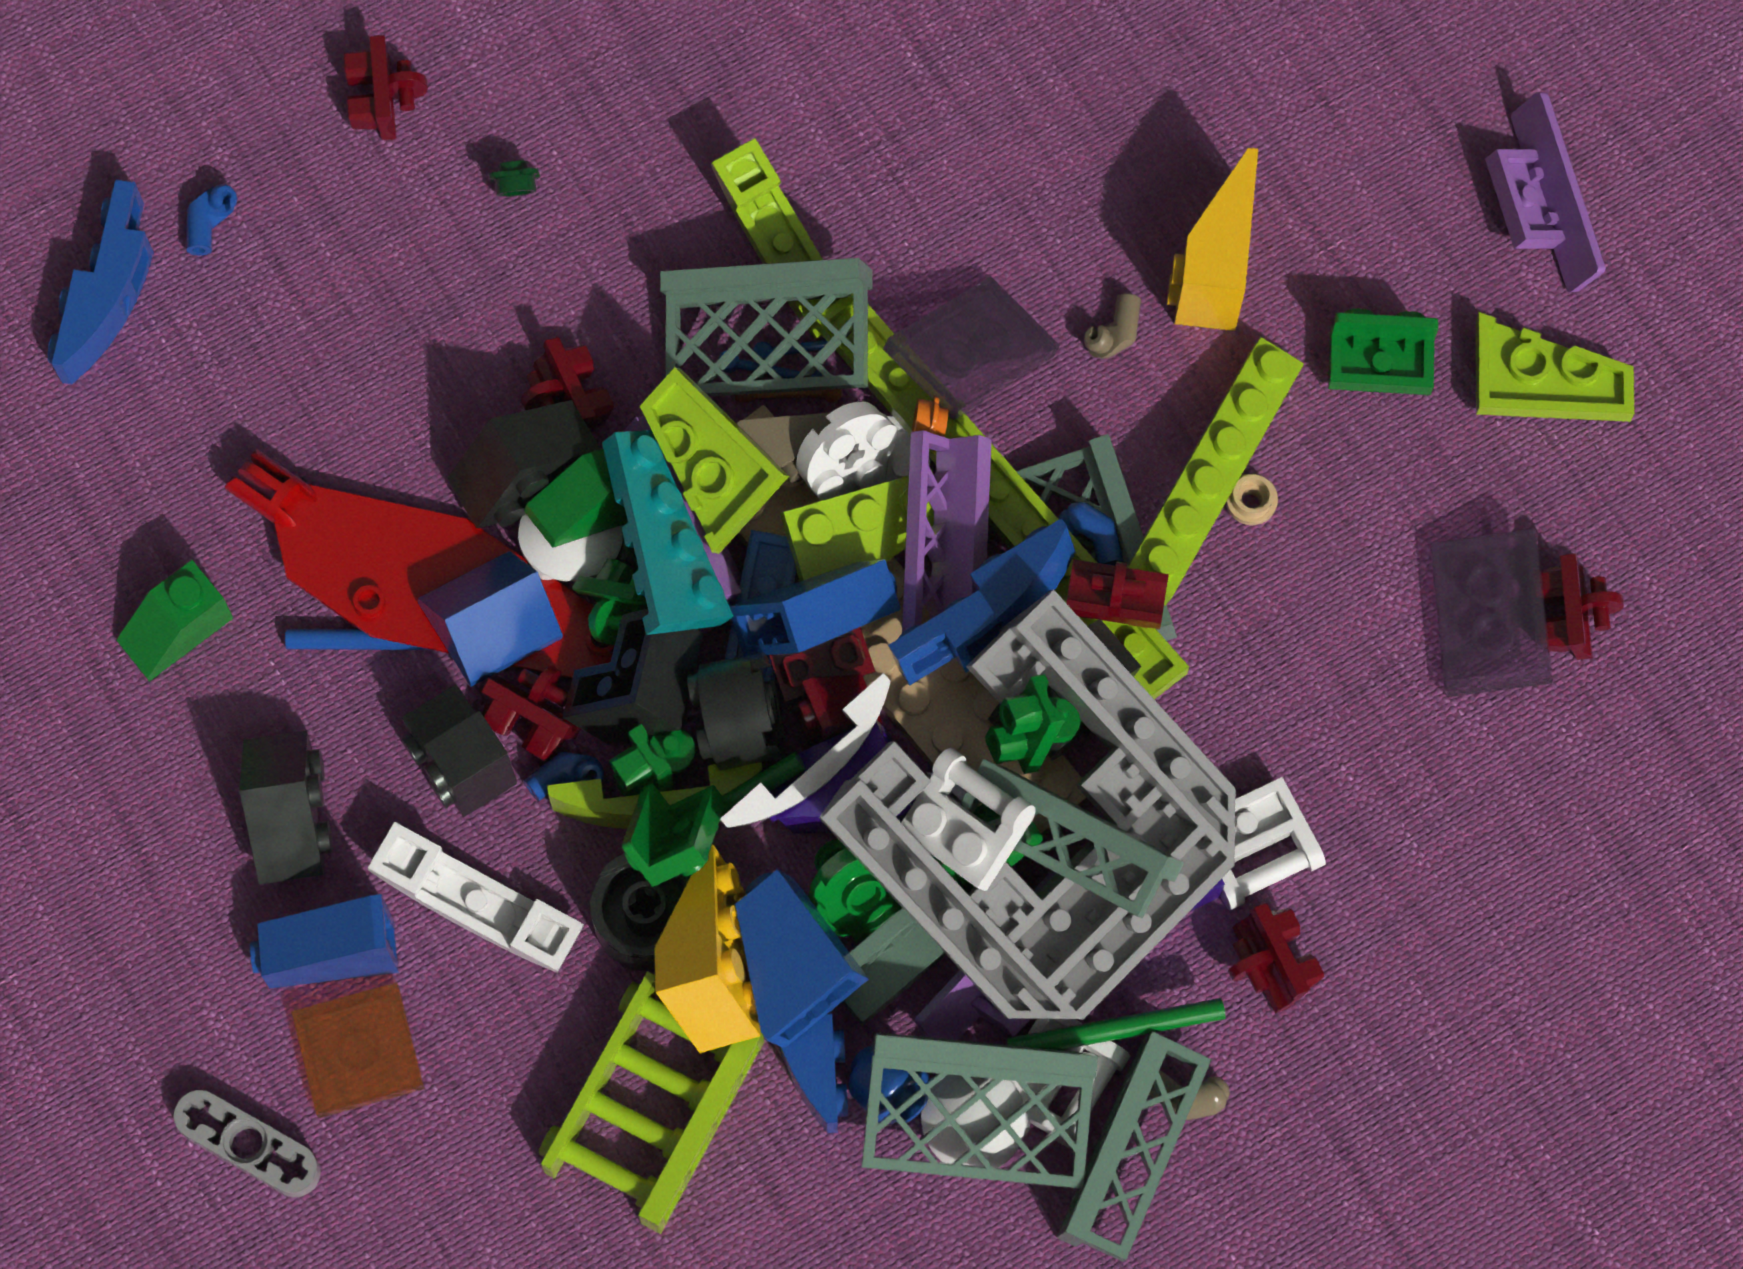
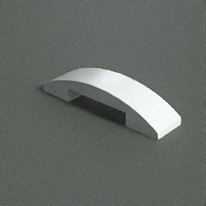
M883 673L843 708L842 712L855 725V728L776 799L762 783H759L720 818L727 828L743 826L780 814L799 804L828 783L856 754L871 732L885 702L891 682L889 678Z
M396 822L393 823L368 866V871L444 918L517 956L558 973L584 927L583 923L536 898L534 902L442 852L441 846Z

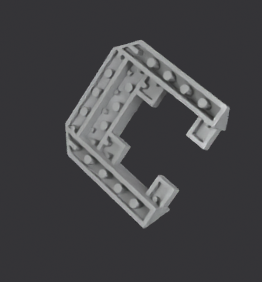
M1050 590L999 629L1000 634L966 667L1000 704L1004 698L1020 695L1024 691L1030 677L1045 674L1051 689L1061 699H1066L1075 706L1079 712L1080 720L1108 749L1109 752L1075 786L1108 822L1185 862L1175 882L1166 879L1162 880L1143 918L1133 915L1058 873L1036 894L1007 862L1004 863L987 891L974 886L966 893L896 818L931 780L895 741L889 742L851 780H845L819 817L1005 1018L1084 1019L1233 868L1235 858L1236 788L1055 590ZM1089 840L1070 859L1074 869L1083 871L1100 865L1094 842ZM1107 850L1109 861L1121 858ZM1132 863L1112 871L1118 892L1134 901L1148 871ZM1103 873L1091 877L1106 885Z

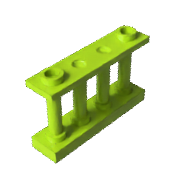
M647 971L640 984L633 981L627 988L618 1008V1011L624 1013L561 1128L553 1125L546 1134L540 1146L539 1155L544 1157L541 1166L545 1174L554 1179L565 1161L637 1199L635 1205L642 1208L638 1215L641 1224L661 1234L764 1044V1036L761 1033V1036L709 1050L715 1054L714 1060L721 1063L711 1082L702 1079L699 1083L628 1045L643 1018L690 1041L664 1003L655 999V975ZM617 1065L690 1102L688 1108L695 1112L685 1130L676 1127L673 1131L602 1094ZM592 1113L663 1150L662 1157L668 1159V1162L659 1178L650 1176L648 1179H645L575 1142L590 1114Z

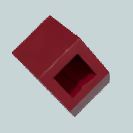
M862 675L814 677L802 681L803 700L796 702L800 714L797 721L808 748L855 727L842 710L867 688ZM879 715V717H878L877 720H878V721L880 722V724L882 725V720H881L880 715Z

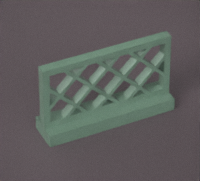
M859 258L660 271V291L666 295L665 377L674 367L680 369L682 364L695 352L710 367L707 373L696 383L709 397L868 387V290H873L872 269ZM853 297V316L838 330L822 313L836 298ZM813 299H821L815 306H813L809 301H807ZM799 300L810 312L788 333L773 316L787 301ZM771 302L765 310L758 304ZM738 304H750L760 315L739 336L723 320ZM709 306L721 307L715 313ZM701 307L711 318L690 339L680 329L681 308ZM819 319L834 336L813 357L797 340ZM769 322L785 339L764 360L748 343ZM719 325L735 342L715 363L699 346ZM853 330L854 344L847 339ZM680 338L686 343L681 351ZM843 342L854 353V375L833 376L822 364ZM794 346L809 363L795 378L783 379L772 367ZM744 349L760 366L746 381L734 382L723 370ZM817 369L824 375L821 377H811ZM767 373L774 378L771 380H761ZM718 375L725 381L721 383H712L718 377Z
M1109 434L1089 440L1091 445L1089 447L1016 471L1026 483L1044 490L1040 499L1046 505L1053 494L1070 503L1087 502L1111 517L1116 526L1124 563L1129 564L1144 537ZM1086 464L1091 479L1081 497L1057 487L1065 470ZM1052 475L1049 482H1046L1041 479ZM1094 490L1100 506L1089 502ZM1074 536L1086 550L1092 552L1091 556L1097 562L1093 543L1079 536ZM1167 605L1163 608L1161 627L1156 629L1166 641L1177 638Z
M873 1032L872 1062L861 1167L1083 1189L1093 1079H1096L1098 1056L1086 1052ZM883 1068L906 1070L920 1087L895 1109L881 1093ZM915 1071L937 1074L924 1083ZM948 1074L962 1076L975 1092V1094L950 1114L930 1090ZM971 1077L990 1078L991 1080L980 1089ZM1002 1080L1017 1081L1030 1099L1004 1119L985 1094ZM1026 1082L1047 1085L1035 1094ZM1058 1085L1080 1087L1078 1110L1059 1124L1040 1100ZM926 1094L945 1118L919 1139L900 1114ZM981 1099L1000 1124L974 1144L955 1119ZM881 1101L890 1113L878 1122L879 1104ZM1036 1105L1055 1129L1029 1149L1010 1125ZM896 1119L914 1141V1144L897 1158L874 1156L876 1134L892 1120ZM1076 1122L1075 1141H1073L1065 1130ZM950 1124L970 1149L953 1163L938 1162L924 1145ZM1006 1130L1025 1154L1007 1169L994 1168L980 1150ZM1059 1135L1074 1151L1071 1175L1048 1173L1035 1157L1036 1154ZM920 1149L929 1161L911 1160L908 1158ZM976 1155L984 1166L963 1164ZM1030 1160L1039 1172L1018 1169Z

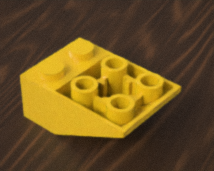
M711 845L706 864L691 875L655 946V992L699 1053L761 1036L735 906L747 894L741 886L738 872L733 863L726 864L714 845Z

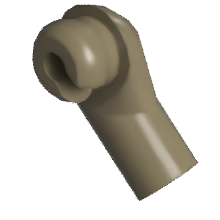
M1119 294L1116 297L1113 322L1105 326H1098V330L1091 326L1086 331L1084 344L1092 356L1109 359L1135 342L1141 306L1140 297L1133 294Z
M1159 1071L1167 1093L1183 1088L1182 1085L1165 1072ZM1215 1076L1208 1077L1205 1082H1202L1186 1120L1213 1116L1224 1109L1230 1096L1228 1084L1223 1079ZM1154 1084L1149 1093L1152 1098L1158 1097ZM1182 1096L1170 1100L1174 1112Z

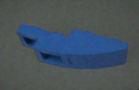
M115 180L112 196L105 197L102 203L100 221L104 230L101 243H94L91 250V272L73 270L70 287H63L61 291L59 315L62 317L59 333H53L49 340L48 362L52 364L63 384L72 385L108 349L127 321L147 278L154 252L145 231H139L144 202L135 182Z
M1062 518L1048 527L1044 526L1034 530L1027 536L1025 541L1005 553L996 554L986 559L977 570L970 573L976 589L975 593L968 597L954 600L942 613L922 625H915L906 629L896 641L888 645L899 671L909 686L956 658L965 673L969 672L966 666L1000 634L999 629L1050 590L1057 588L1076 553L1067 525Z
M826 1014L788 1047H778L792 1082L811 1114L826 1133H838V1117L848 1116L847 1083L836 1084L835 1063L845 1062L844 1029L833 1030L832 1014Z

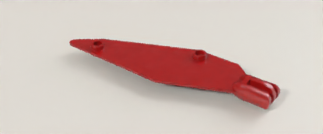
M258 449L251 455L253 463L245 462L237 471L240 479L232 477L225 486L229 493L275 524L286 578L373 638L449 653L418 604V598L508 551L530 565L525 558L486 531L476 528L474 523L467 518L310 485ZM541 579L563 637L561 640L513 664L511 667L527 668L530 671L542 673L547 666L552 665L561 671L560 677L572 679L574 670L609 663L615 645H609L605 648L596 647L593 644L595 639L590 633L588 615L594 606L557 580Z

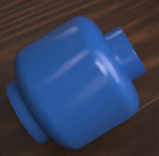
M872 1046L864 1048L855 1056L851 1063L852 1072L848 1081L851 1097L866 1111ZM883 1068L881 1093L895 1109L920 1087L906 1070ZM915 1071L924 1083L929 1081L927 1072ZM924 1094L900 1114L906 1123L918 1116L924 1109L929 1099L928 1096ZM881 1101L879 1104L878 1122L890 1113ZM896 1119L892 1120L889 1124L896 1123Z

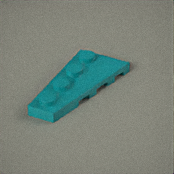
M652 430L613 433L602 442L615 501L625 507L628 521L622 527L626 547L634 548L639 570L633 574V580L637 595H642L646 598L649 614L642 618L646 635L721 626L733 617L732 611Z

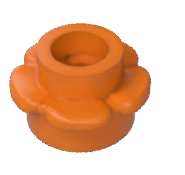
M934 396L933 401L917 399L912 432L924 430L945 437L949 410L948 408L939 407L938 396Z

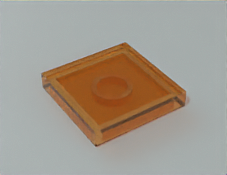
M398 982L291 1011L318 1118L425 1089Z

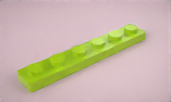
M1262 337L1258 339L1127 565V568L1169 574L1164 606L1172 599L1304 365L1303 362Z

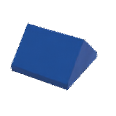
M510 551L418 598V604L470 687L548 647L563 637L538 572Z

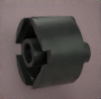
M764 652L701 664L698 667V673L687 675L691 702L693 706L700 705L704 726L697 727L696 730L701 756L703 759L710 758L711 763H716L719 770L785 757L786 750L777 744L775 745V741L785 739V730L775 680L764 682L762 670L760 669L770 667L769 660Z
M625 854L610 861L599 874L590 898V913L594 929L605 952L627 970H655V946L691 875L682 876L680 874L652 887L640 871L631 867ZM647 903L651 910L654 909V915L644 918L642 914H639L638 906Z

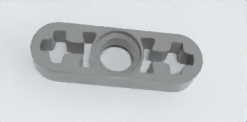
M205 1090L191 1091L178 1101L174 1110V1122L182 1135L192 1143L288 1197L305 1196L318 1184L321 1173L319 1162L314 1154L302 1144L211 1092ZM206 1104H209V1114L217 1122L226 1126L222 1132L219 1145L213 1144L220 1136L214 1129L205 1124H200L195 1130L191 1129L194 1122L189 1118L188 1114L192 1108L202 1110ZM228 1117H235V1119L227 1125ZM254 1129L262 1136L263 1142L260 1151L251 1158L237 1157L232 1150L234 1137L242 1130ZM276 1142L282 1144V1146L275 1153L285 1161L294 1164L299 1157L304 1158L302 1167L306 1170L307 1175L303 1180L294 1177L289 1184L284 1183L286 1174L280 1167L268 1162ZM268 1162L266 1172L260 1171L259 1169Z

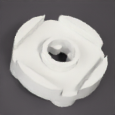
M854 402L843 405L829 413L825 417L831 423L819 435L812 429L803 440L797 454L796 468L808 487L823 501L857 491L860 488L864 489L880 484L886 476L884 466L893 452L898 430L888 417L881 413L874 405L868 402Z

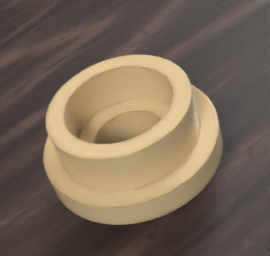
M1245 474L1239 478L1226 501V507L1230 515L1238 522L1246 525H1259L1268 521L1273 516L1278 504V494L1274 485L1265 477L1257 474ZM1254 495L1259 499L1260 505L1256 508H1249L1243 503L1242 497Z

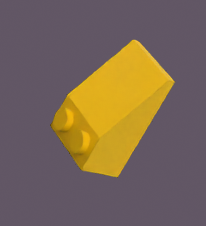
M1248 148L1188 234L1184 254H1174L1172 275L1170 274L1167 305L1176 306L1174 323L1176 325L1236 330L1246 288L1258 149Z

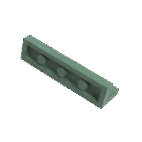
M983 758L977 770L980 775L1014 799L1022 797L1035 807V815L1042 814L1048 818L1054 840L1032 846L1026 842L1025 835L1023 834L1014 850L1137 917H1144L1162 880L1166 879L1175 882L1185 863L1001 764H996ZM966 792L960 805L974 814L980 801ZM978 817L995 830L1001 824V818L988 822ZM1060 825L1075 833L1063 836ZM1088 839L1094 842L1100 865L1078 871L1071 865L1066 845ZM1056 849L1059 860L1045 852ZM1107 850L1121 858L1109 861ZM1132 863L1148 871L1134 901L1118 892L1112 871ZM1103 873L1106 885L1091 877Z
M901 908L850 952L869 980L841 1003L863 1027L944 958L946 954L916 921Z
M1153 1031L1141 1040L1085 1169L1083 1189L1077 1188L1056 1238L1075 1247L1084 1243L1122 1262L1126 1261L1212 1059ZM1166 1054L1194 1067L1186 1087L1167 1093L1159 1073ZM1154 1084L1158 1097L1146 1101ZM1182 1096L1174 1112L1170 1100ZM1161 1103L1169 1127L1164 1137L1146 1143L1137 1122L1142 1110ZM1133 1135L1137 1147L1125 1151L1129 1139ZM1160 1146L1153 1162L1149 1149ZM1140 1153L1148 1174L1143 1187L1124 1194L1116 1173L1120 1160ZM1111 1184L1115 1197L1103 1201ZM1139 1196L1131 1212L1127 1200ZM1117 1203L1126 1223V1228L1119 1244L1090 1231L1098 1211Z

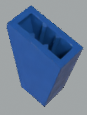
M885 559L855 562L729 606L733 614L731 619L744 656L762 652L766 655L800 653L901 610L896 594V580L888 570Z
M777 869L773 873H764L754 879L745 890L747 895L739 900L735 906L761 1033L767 1041L786 1048L868 981L869 978L796 880Z
M382 894L370 895L257 923L259 940L250 942V958L253 973H261V977L269 989L399 973L394 919Z

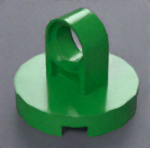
M838 838L827 842L818 850L814 860L818 873L811 882L808 898L837 937L852 936L856 942L864 941L902 908Z

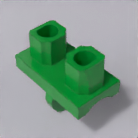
M607 558L596 578L579 575L572 587L578 594L592 596L597 602L588 615L589 629L596 641L607 645H615L622 614L648 609L645 596L637 595L633 580L635 571L620 560Z
M1045 674L1030 677L1022 695L1003 699L999 707L1002 725L989 727L985 735V742L996 764L1018 760L1023 774L1037 772L1053 743L1067 742L1076 735L1081 722L1079 712L1066 699L1058 697L1048 698L1047 688L1049 681Z
M640 724L628 732L631 747L609 760L610 766L615 773L613 780L624 797L640 795L642 788L651 783L656 786L659 792L673 791L672 774H678L688 769L695 758L694 741L692 736L685 730L680 729L654 735L649 743L647 731Z

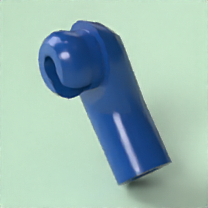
M219 184L211 187L188 206L186 251L189 254L204 256L212 252V229L233 212L237 204V193L231 186Z
M1087 502L1071 503L1068 509L1060 513L1059 519L1062 518L1073 536L1082 534L1092 540L1097 563L1116 566L1117 561L1124 562L1116 526L1111 517Z
M561 752L524 779L523 783L530 794L537 801H540L548 795L547 785L601 779L603 781L604 769L601 763L592 756Z

